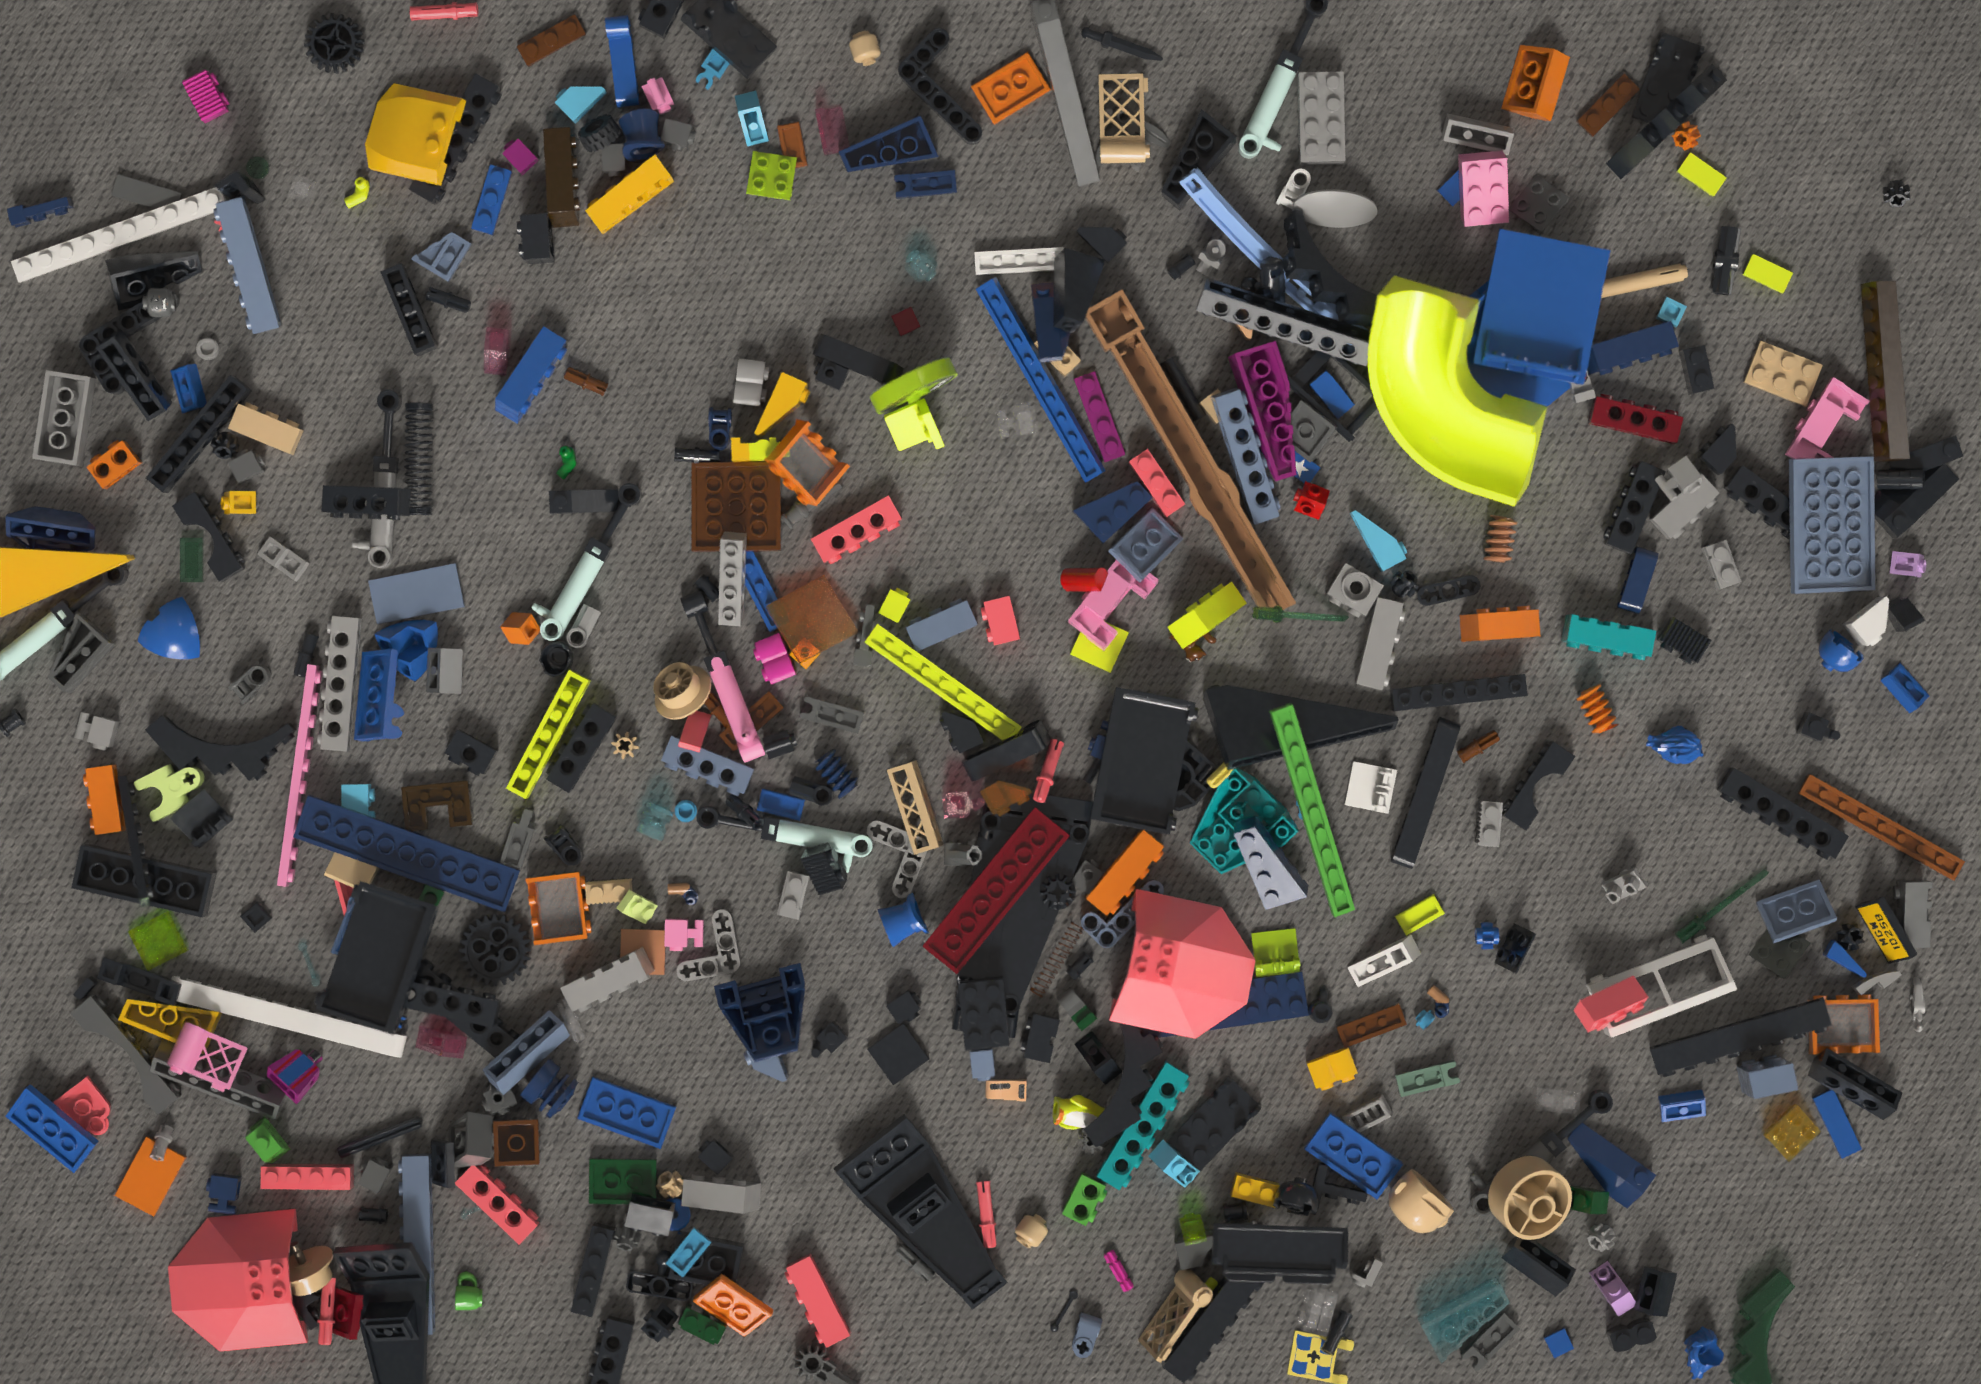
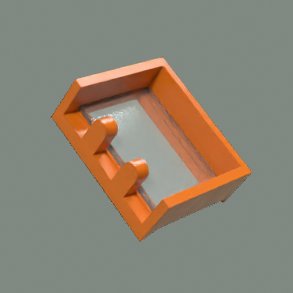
M796 419L792 429L764 460L769 464L768 468L775 475H779L783 479L782 483L788 489L794 490L797 494L796 498L802 504L817 506L850 466L847 463L838 462L834 457L836 452L832 448L825 447L820 442L823 438L818 433L811 432L808 429L811 425L808 421Z
M580 871L526 878L534 945L588 938V933H592L591 921L586 920L585 911H589V905L586 903V898H583L582 889H585V875L581 876Z
M1871 994L1858 995V999H1849V995H1836V999L1827 1000V995L1813 996V1000L1821 997L1824 998L1832 1026H1829L1828 1030L1822 1033L1809 1032V1054L1821 1053L1826 1048L1836 1054L1880 1053L1878 999H1872Z

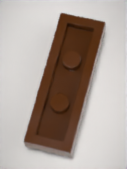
M574 14L518 45L517 48L529 67L580 39L586 33Z
M1623 74L1577 123L1593 137L1640 88Z
M770 691L748 709L756 732L784 708ZM729 726L719 736L734 752L738 749L731 726Z
M1397 1003L1339 1025L1336 1028L1343 1047L1347 1048L1405 1026L1407 1023L1401 1007Z

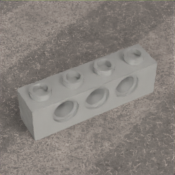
M724 532L720 540L718 625L741 626L744 620L747 533Z

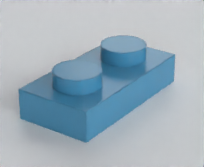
M693 1228L665 1264L684 1277L712 1241L696 1228Z

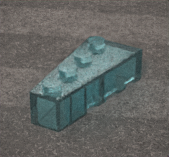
M1493 1277L1418 1317L1417 1320L1442 1364L1454 1350H1458L1464 1341L1471 1335L1476 1334L1482 1325L1494 1318L1510 1301L1497 1278Z

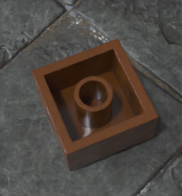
M538 1120L493 1121L495 1167L540 1165Z

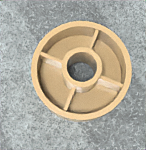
M1524 1156L1509 1162L1497 1173L1489 1189L1488 1202L1492 1214L1512 1234L1522 1239L1533 1240L1549 1235L1562 1224L1571 1207L1572 1192L1567 1180L1548 1162L1539 1157Z

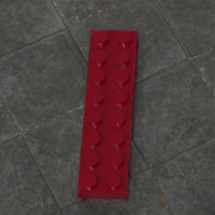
M1035 807L922 947L954 973L958 974L1070 835Z

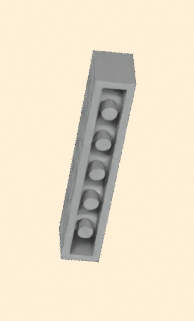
M332 616V620H328L327 633L330 634V642H327L325 647L328 665L325 664L323 670V677L326 678V687H322L321 699L325 701L324 709L320 710L319 721L323 722L322 731L318 732L317 743L321 745L320 749L349 752L351 748L362 618ZM341 633H345L348 636V642L343 646L338 642V636ZM339 655H343L346 658V664L342 668L336 665V658ZM338 677L344 680V687L341 690H337L334 687V681ZM336 699L342 703V709L339 712H335L332 709V703ZM333 722H337L340 725L338 734H333L330 731V725Z

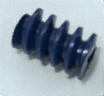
M834 748L816 761L819 763L816 770L824 769L821 777H830L827 785L835 783L832 791L840 790L838 799H841L858 786L855 785L858 778L857 776L850 778L852 770L844 771L847 763L839 764L842 757H833L836 752Z

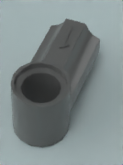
M944 843V865H977L982 859V851L979 850L978 846L964 845V843Z

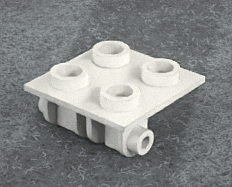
M1353 761L1345 805L1388 814L1397 770Z

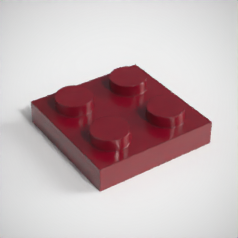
M335 1286L333 1321L335 1323H333L332 1328L333 1334L349 1340H357L360 1329L361 1309L363 1308V1295Z

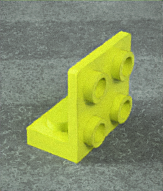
M925 398L884 415V419L899 451L925 440H928L929 443L933 442L936 450L944 447Z

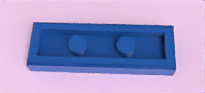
M1829 1089L1813 1097L1812 1099L1840 1158L1843 1159L1862 1150L1836 1093Z

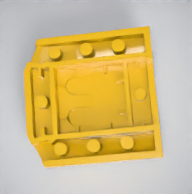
M393 83L377 102L365 142L368 168L441 186L447 164L444 163L455 123L456 121H461L466 100Z

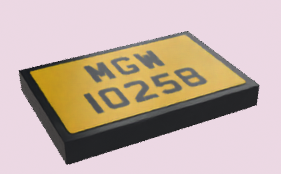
M1884 896L1855 906L1888 964L1911 959L1918 955Z

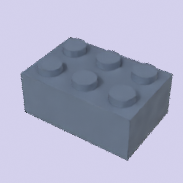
M1777 1055L1764 1056V1061H1755V1059L1742 1061V1065L1736 1066L1742 1093L1753 1099L1798 1090L1793 1063L1777 1057Z

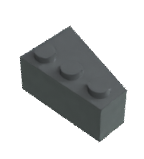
M76 613L72 627L65 637L64 645L58 653L48 675V678L65 693H72L116 645L92 621L80 613Z
M1927 880L1896 881V886H1893V898L1897 899V908H1894V914L1914 948H1929L1931 920H1929L1928 908H1932V901L1928 900V888H1932L1933 882Z

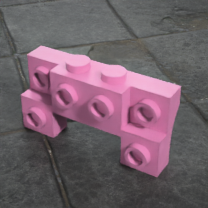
M1831 378L1820 397L1816 400L1813 399L1806 410L1809 413L1806 418H1801L1797 423L1795 438L1785 455L1791 459L1834 458L1821 449L1842 414L1857 421L1865 405H1868L1870 401L1836 378Z
M1116 560L1108 569V576L1102 590L1086 591L1082 597L1083 602L1069 618L1068 622L1083 633L1088 640L1105 651L1118 634L1117 630L1105 622L1130 589L1143 599H1146L1158 584V579L1149 573L1139 583Z

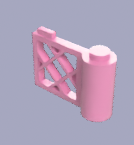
M185 1022L167 1065L170 1066L169 1070L182 1075L183 1072H187L211 1082L212 1088L224 1092L225 1088L230 1090L247 1047ZM208 1037L216 1040L220 1048L210 1054L207 1053L205 1048ZM221 1043L226 1044L228 1046L223 1048ZM231 1047L240 1050L238 1059L229 1063L224 1050ZM203 1050L205 1056L200 1057V1054ZM221 1052L226 1064L214 1069L209 1056ZM204 1058L207 1059L211 1068L210 1071L205 1073L194 1070L197 1061ZM236 1063L232 1071L230 1065ZM227 1067L230 1072L228 1082L225 1083L218 1080L215 1071ZM213 1073L214 1078L208 1076L207 1074Z

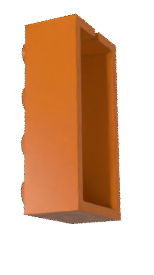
M1141 829L1098 880L1091 893L1085 896L1086 899L1106 916L1109 913L1114 914L1121 906L1120 899L1124 895L1128 897L1136 888L1133 885L1138 878L1142 880L1150 870L1147 867L1152 861L1156 863L1162 857L1164 846L1145 830Z

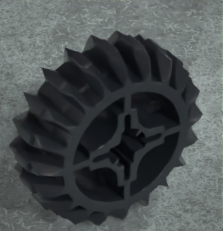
M330 13V20L325 15H322V23L315 19L314 23L317 27L315 29L312 26L308 27L313 32L312 35L305 34V38L311 40L304 43L305 48H311L306 52V55L308 57L313 56L310 62L312 64L318 62L317 68L319 70L325 66L326 73H330L332 67L335 74H339V67L344 72H347L346 64L354 68L355 64L352 60L354 58L357 61L361 60L356 53H364V49L358 47V45L365 44L364 39H358L363 35V32L361 30L356 31L359 25L357 23L351 25L352 19L350 17L344 21L343 14H339L337 20L334 13ZM335 26V28L332 29L331 34H329L328 36H320V34L325 29ZM342 27L349 31L352 44L342 40ZM335 38H337L336 40L342 45H335L332 48L327 42H334ZM317 43L327 47V60L320 56ZM340 51H349L345 57L334 61V58L337 57Z

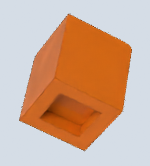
M512 612L500 626L511 644L529 645L540 632V627L532 613Z

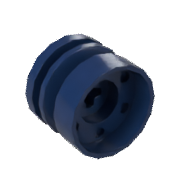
M550 1058L520 1095L530 1104H533L539 1098L542 1099L539 1111L542 1112L549 1105L551 1109L545 1115L549 1119L563 1109L574 1095L575 1088L579 1081L574 1079L567 1086L565 1082L570 1077L569 1073L561 1079L557 1078L556 1076L561 1067Z

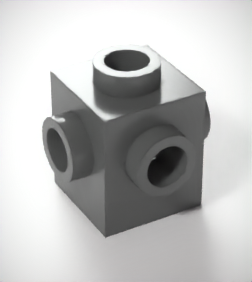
M491 1085L486 1088L487 1092L483 1093L484 1100L481 1101L486 1113L491 1112L492 1116L498 1115V1117H502L510 1113L511 1108L517 1106V1101L511 1089L503 1095ZM497 1098L502 1099L500 1102H495Z

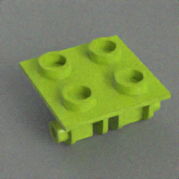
M753 151L746 194L790 200L793 192L792 187L797 157Z
M1295 928L1251 933L1253 955L1256 960V977L1300 972V958L1298 956Z

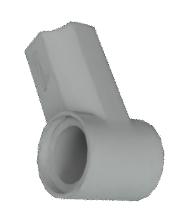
M583 604L571 630L567 633V641L573 648H582L587 644L601 612ZM575 632L583 634V641L579 644H574L571 640Z

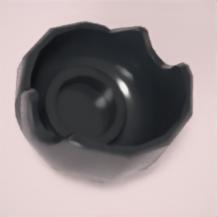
M556 641L548 643L542 649L539 662L543 667V672L554 677L563 675L571 669L573 653L567 644Z

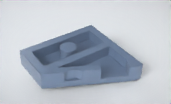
M451 232L440 241L428 246L421 253L414 255L411 259L449 282L472 244Z

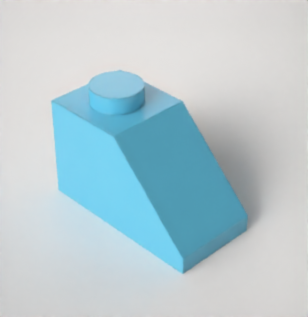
M570 86L568 89H562L557 94L555 103L576 124L607 92L603 87Z
M752 91L736 95L737 110L747 147L768 142V135L757 92Z

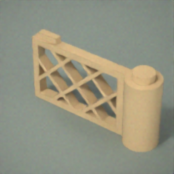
M1143 74L1099 75L1100 163L1145 162V158H1150V145H1145L1144 92H1148V78H1143ZM1103 80H1113L1118 87L1109 94L1103 88ZM1128 80H1139V88L1133 94L1124 87ZM1120 89L1130 96L1123 105L1113 98ZM1132 99L1139 105V111L1134 116L1124 108ZM1109 100L1119 107L1112 116L1104 111V105ZM1121 110L1130 118L1123 127L1114 120ZM1139 114H1140V122L1136 119V117H1137ZM1104 116L1108 118V120L1105 123ZM1134 121L1140 127V135L1131 136L1125 129ZM1112 122L1119 131L1114 136H1105L1104 128Z
M1190 1268L1179 1270L1174 1277L1176 1286L1138 1339L1154 1359L1160 1363L1162 1360L1165 1361L1172 1351V1346L1199 1307L1207 1306L1213 1298L1212 1290ZM1179 1295L1178 1304L1174 1305V1301ZM1189 1306V1309L1183 1315L1184 1308ZM1177 1311L1176 1318L1172 1319L1173 1312ZM1166 1315L1165 1322L1161 1323L1163 1317ZM1175 1325V1329L1171 1333V1326ZM1164 1329V1335L1160 1337V1330ZM1153 1333V1340L1147 1342V1340ZM1163 1343L1162 1348L1158 1352L1159 1344Z

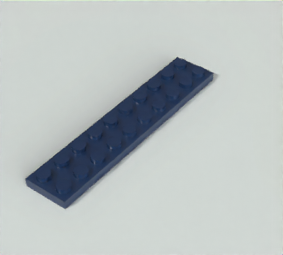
M308 795L293 838L502 912L506 911L520 870L501 864L498 861L312 795Z

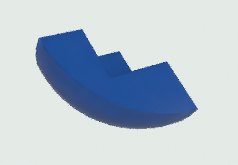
M176 598L160 607V614L153 621H146L139 634L138 642L147 650L163 657L172 659L198 658L200 656V641L195 619L184 598Z
M411 620L388 626L376 632L375 637L381 650H398L396 669L407 678L416 681L427 670L428 648L437 647L438 628L435 621Z

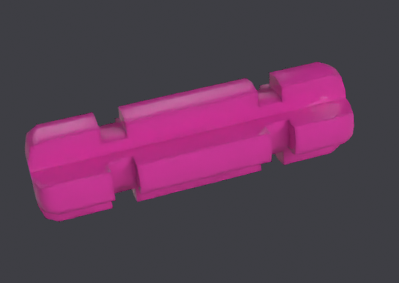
M1110 1250L1106 1252L1104 1258L1107 1264H1110L1109 1267L1117 1281H1120V1287L1124 1292L1131 1290L1134 1285L1131 1279L1127 1278L1128 1274L1120 1260H1117L1118 1257L1115 1251Z

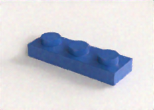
M490 164L471 229L490 235L494 234L511 178V170Z

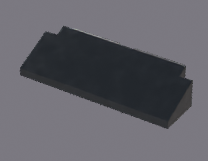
M1213 1223L1212 1264L1223 1265L1222 1275H1225L1228 1281L1272 1283L1276 1277H1282L1285 1283L1329 1285L1335 1279L1336 1269L1347 1268L1348 1228Z

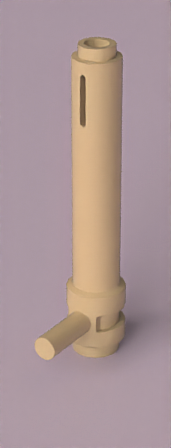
M1679 263L1605 279L1601 298L1684 281V278L1688 277L1686 265Z

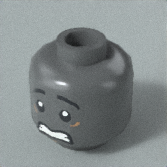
M151 288L147 296H143V309H147L151 317H170L173 311L177 310L176 294H173L169 288Z

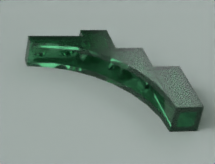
M1775 1268L1737 1303L1742 1308L1739 1310L1740 1314L1747 1321L1750 1319L1752 1321L1733 1337L1737 1342L1734 1345L1743 1356L1746 1353L1748 1354L1728 1372L1733 1377L1730 1380L1733 1384H1773L1767 1357L1769 1331L1782 1302L1795 1288L1792 1282L1778 1268Z

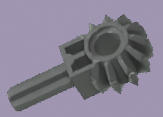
M811 1343L807 1344L808 1351L800 1347L799 1352L801 1355L796 1354L794 1356V1359L799 1361L794 1364V1368H802L799 1370L798 1376L806 1373V1381H809L810 1375H813L814 1381L819 1380L824 1384L828 1380L834 1384H859L836 1369L837 1364L831 1360V1356H824L827 1353V1349L824 1348L819 1352L820 1344L818 1343L815 1345V1350L812 1349ZM814 1357L819 1361V1364L816 1367H810L806 1362L807 1359Z

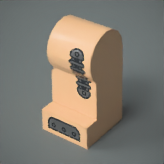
M1027 1079L987 1080L985 1098L1026 1101Z

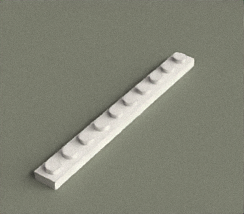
M215 187L11 261L17 280L21 283L214 213L215 204L226 200V198Z

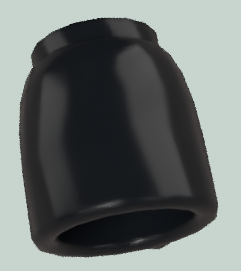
M1322 985L1319 988L1318 999L1313 1000L1308 1007L1310 1018L1317 1023L1329 1021L1333 1014V1008L1327 1001L1328 988L1326 985Z

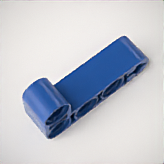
M628 15L606 17L605 27L607 38L609 39L617 108L640 105L638 83L635 76L636 66L632 50L633 40L630 32V19Z

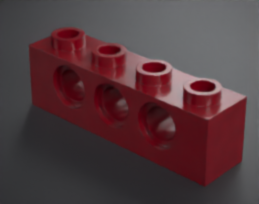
M1600 394V397L1596 396L1593 399L1588 424L1676 444L1678 443L1684 417L1678 416L1679 412L1665 409V412L1656 411V406L1644 404L1643 407L1635 406V401L1622 399V402L1614 401L1613 396ZM1611 407L1619 410V417L1617 419L1610 417L1609 410ZM1633 412L1641 416L1639 424H1634L1631 421V414ZM1655 417L1660 418L1663 422L1660 430L1653 427L1652 421Z

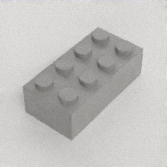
M1299 72L1297 75L1299 165L1344 164V72Z
M46 370L32 459L83 466L96 383L95 378Z

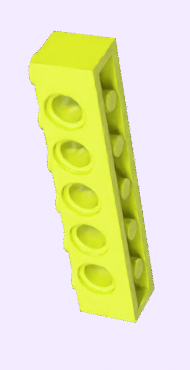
M573 670L567 672L506 789L525 799L529 798L591 680Z

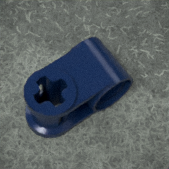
M709 407V442L714 449L725 450L730 444L732 408L715 410L713 407ZM718 434H723L726 437L722 445L714 443V437Z

